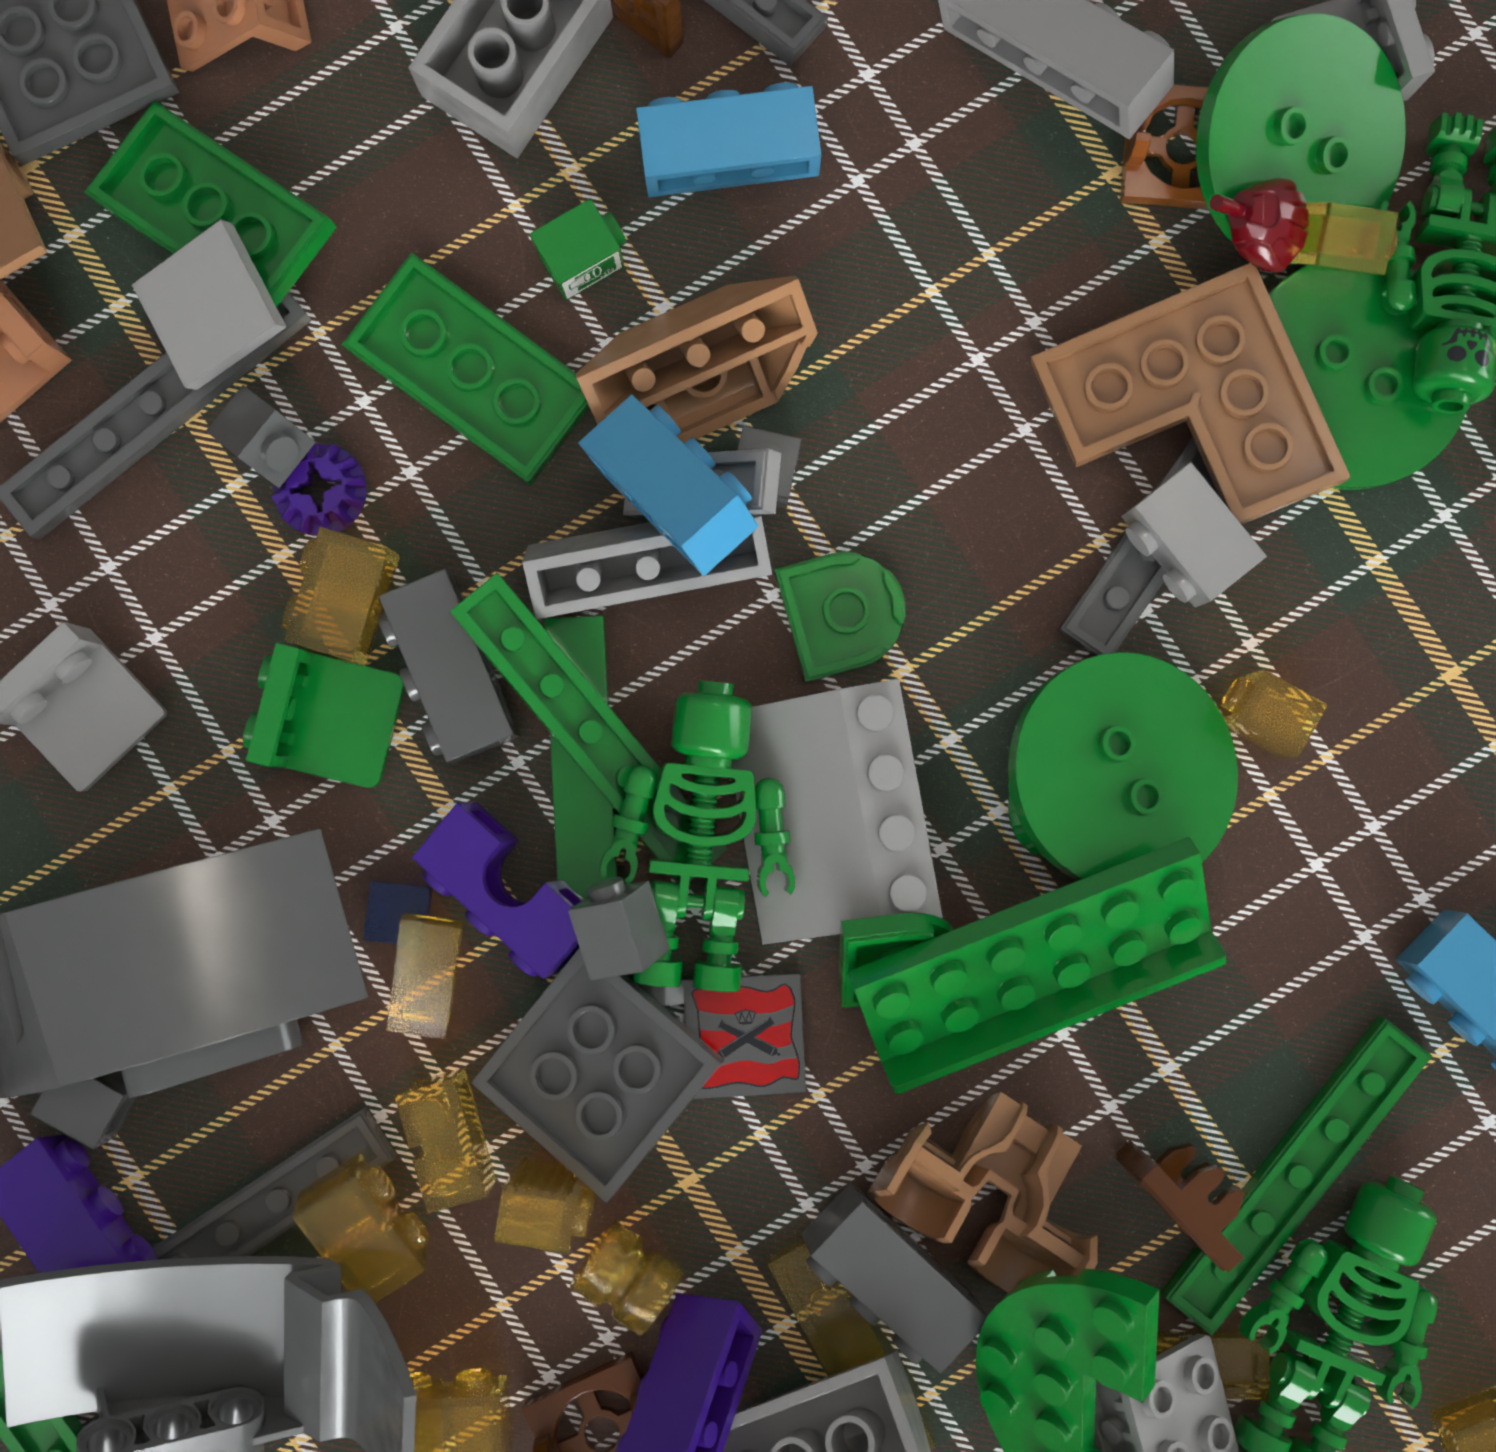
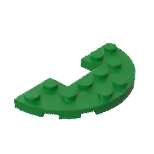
M1084 1268L1078 1276H1057L1054 1270L1051 1269L1020 1281L1011 1292L1000 1300L987 1316L980 1330L976 1346L975 1364L980 1403L1004 1452H1102L1094 1447L1096 1380L1107 1388L1117 1390L1141 1403L1144 1402L1155 1387L1160 1289L1138 1280L1106 1271Z

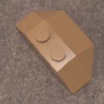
M796 276L729 284L619 333L583 366L575 376L597 425L632 394L649 411L656 405H659L680 428L681 433L677 437L685 443L691 437L698 439L777 403L796 372L806 348L811 346L818 332L799 279Z

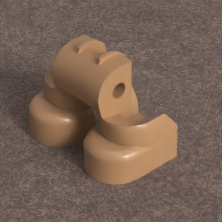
M999 1092L990 1096L980 1106L965 1128L952 1154L929 1139V1136L932 1134L929 1122L920 1124L910 1130L897 1154L890 1156L885 1161L868 1190L867 1196L880 1209L917 1233L936 1242L952 1243L970 1211L971 1200L987 1182L1007 1194L1008 1197L999 1222L990 1224L984 1230L967 1263L981 1277L1008 1294L1020 1281L1040 1272L1053 1269L1057 1276H1078L1084 1268L1095 1269L1098 1264V1235L1078 1234L1047 1219L1050 1204L1082 1145L1065 1135L1063 1129L1055 1123L1048 1126L1047 1129L1026 1115L1027 1104L1020 1100L1016 1102L1004 1093Z

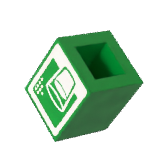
M591 198L529 234L537 255L565 301L625 267L620 247L627 243L626 238L612 213L609 211L601 216Z

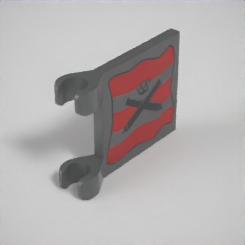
M800 973L742 976L739 992H716L693 987V978L681 979V986L641 985V988L662 1006L683 1004L684 1025L725 1059L693 1099L806 1092Z

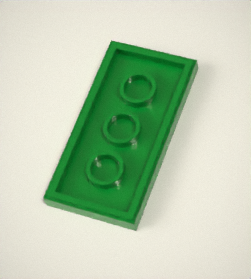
M155 100L84 191L98 205L171 255L220 219L233 223L276 308L337 228L333 221L325 214Z
M412 252L341 344L348 352L530 486L590 408L575 376L576 373Z

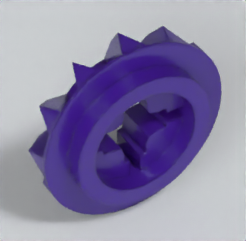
M315 443L281 487L278 488L274 485V493L271 495V498L275 502L281 518L294 529L312 536H328L346 529L357 519L366 501L367 484L361 466L347 451L333 443ZM313 467H315L321 478L326 482L342 483L324 492V502H321L323 512H321V507L317 505L315 498L310 495L297 493V491H302L303 487L312 485Z

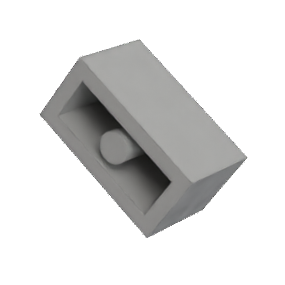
M1192 462L1173 474L1121 516L1128 524L1125 531L1131 543L1143 555H1153L1166 572L1163 575V580L1168 589L1180 601L1184 603L1190 601L1194 608L1211 602L1267 557Z

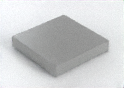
M221 219L132 284L184 387L188 389L198 390L286 328L233 223Z

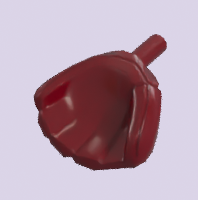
M1280 177L1260 182L1240 191L1233 199L1219 194L1211 198L1210 208L1212 210L1228 214L1232 242L1235 244L1238 253L1262 271L1278 273L1285 270L1304 248L1308 235L1306 229L1310 224L1309 210L1306 209L1307 203L1303 193L1297 191V185L1291 179Z

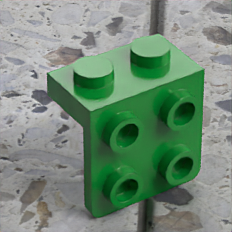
M276 643L273 655H266L259 671L258 687L264 691L258 713L253 712L245 726L243 745L249 748L246 761L268 767L287 768L365 788L378 786L382 781L405 690L401 676L392 672Z

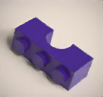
M456 803L412 856L425 869L422 874L424 880L440 894L447 897L453 895L468 909L465 916L476 929L487 936L495 934L511 949L508 953L510 959L523 972L533 977L539 975L543 979L558 974L579 949L568 910L584 899L563 880L544 883L527 903L513 898L504 887L502 866L505 858L519 840L479 803Z

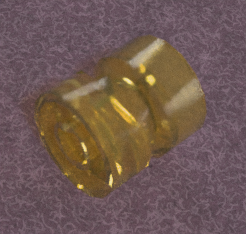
M615 1220L606 1229L573 1278L570 1288L596 1307L608 1302L612 1305L611 1317L640 1337L648 1330L665 1307L680 1282L684 1269L658 1250L648 1254L642 1251V1239Z

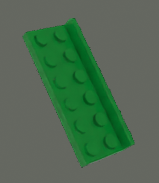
M1187 837L847 973L890 1086L895 1094H900L1226 964L1227 960L1224 949L1211 931L1201 854L1191 838Z

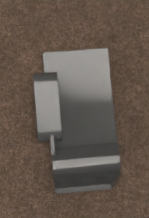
M321 829L182 864L0 914V1098L23 1096L57 1089L118 1071L122 1072L128 1098L142 1096L302 1046L304 1042L297 1019L368 998Z
M229 1256L159 1259L63 1269L0 1280V1330L7 1427L98 1411L99 1419L91 1421L77 1435L76 1452H264V1443L303 1433L318 1442L335 1438H349L358 1442L365 1452H414L417 1394L408 1367L387 1321L370 1295L364 1289L341 1293V1266L330 1258Z

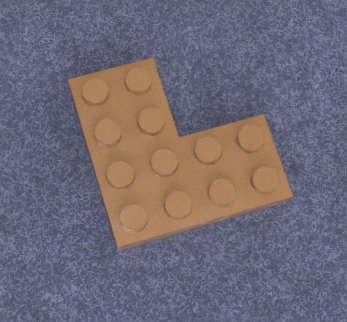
M1251 263L1031 356V365L1075 467L1084 465L1186 422L1219 497L1241 524L1342 484L1351 477L1259 271Z

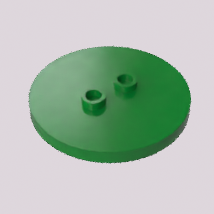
M1309 13L1281 18L1259 27L1241 40L1226 56L1215 73L1202 104L1196 136V165L1199 183L1207 207L1216 224L1231 242L1232 237L1228 214L1212 210L1210 208L1211 198L1219 194L1233 199L1237 193L1249 186L1280 177L1289 178L1296 183L1297 191L1303 193L1307 203L1306 209L1309 210L1310 224L1306 229L1308 235L1304 248L1290 264H1311L1334 257L1350 248L1372 227L1374 214L1385 200L1389 201L1396 186L1402 166L1406 138V119L1402 93L1396 74L1383 50L1371 36L1352 22L1329 14Z
M1343 255L1323 259L1321 262L1309 264L1292 273L1268 293L1351 476L1346 482L1332 487L1333 489H1371L1393 483L1413 474L1430 463L1446 448L1455 436L1466 412L1459 414L1437 412L1432 409V403L1422 400L1415 394L1412 388V377L1416 347L1420 338L1428 332L1410 328L1409 312L1401 316H1393L1384 310L1381 288L1385 285V271L1379 269L1378 257ZM1410 269L1411 277L1415 273L1412 269Z
M1129 652L1108 653L1087 658L1065 667L1051 676L1032 695L1024 707L1012 735L1008 760V776L1011 797L1019 821L1037 850L1053 866L1077 881L1187 837L1191 838L1199 850L1201 861L1203 862L1216 848L1231 820L1237 796L1238 767L1230 730L1223 715L1208 693L1185 672L1158 658Z

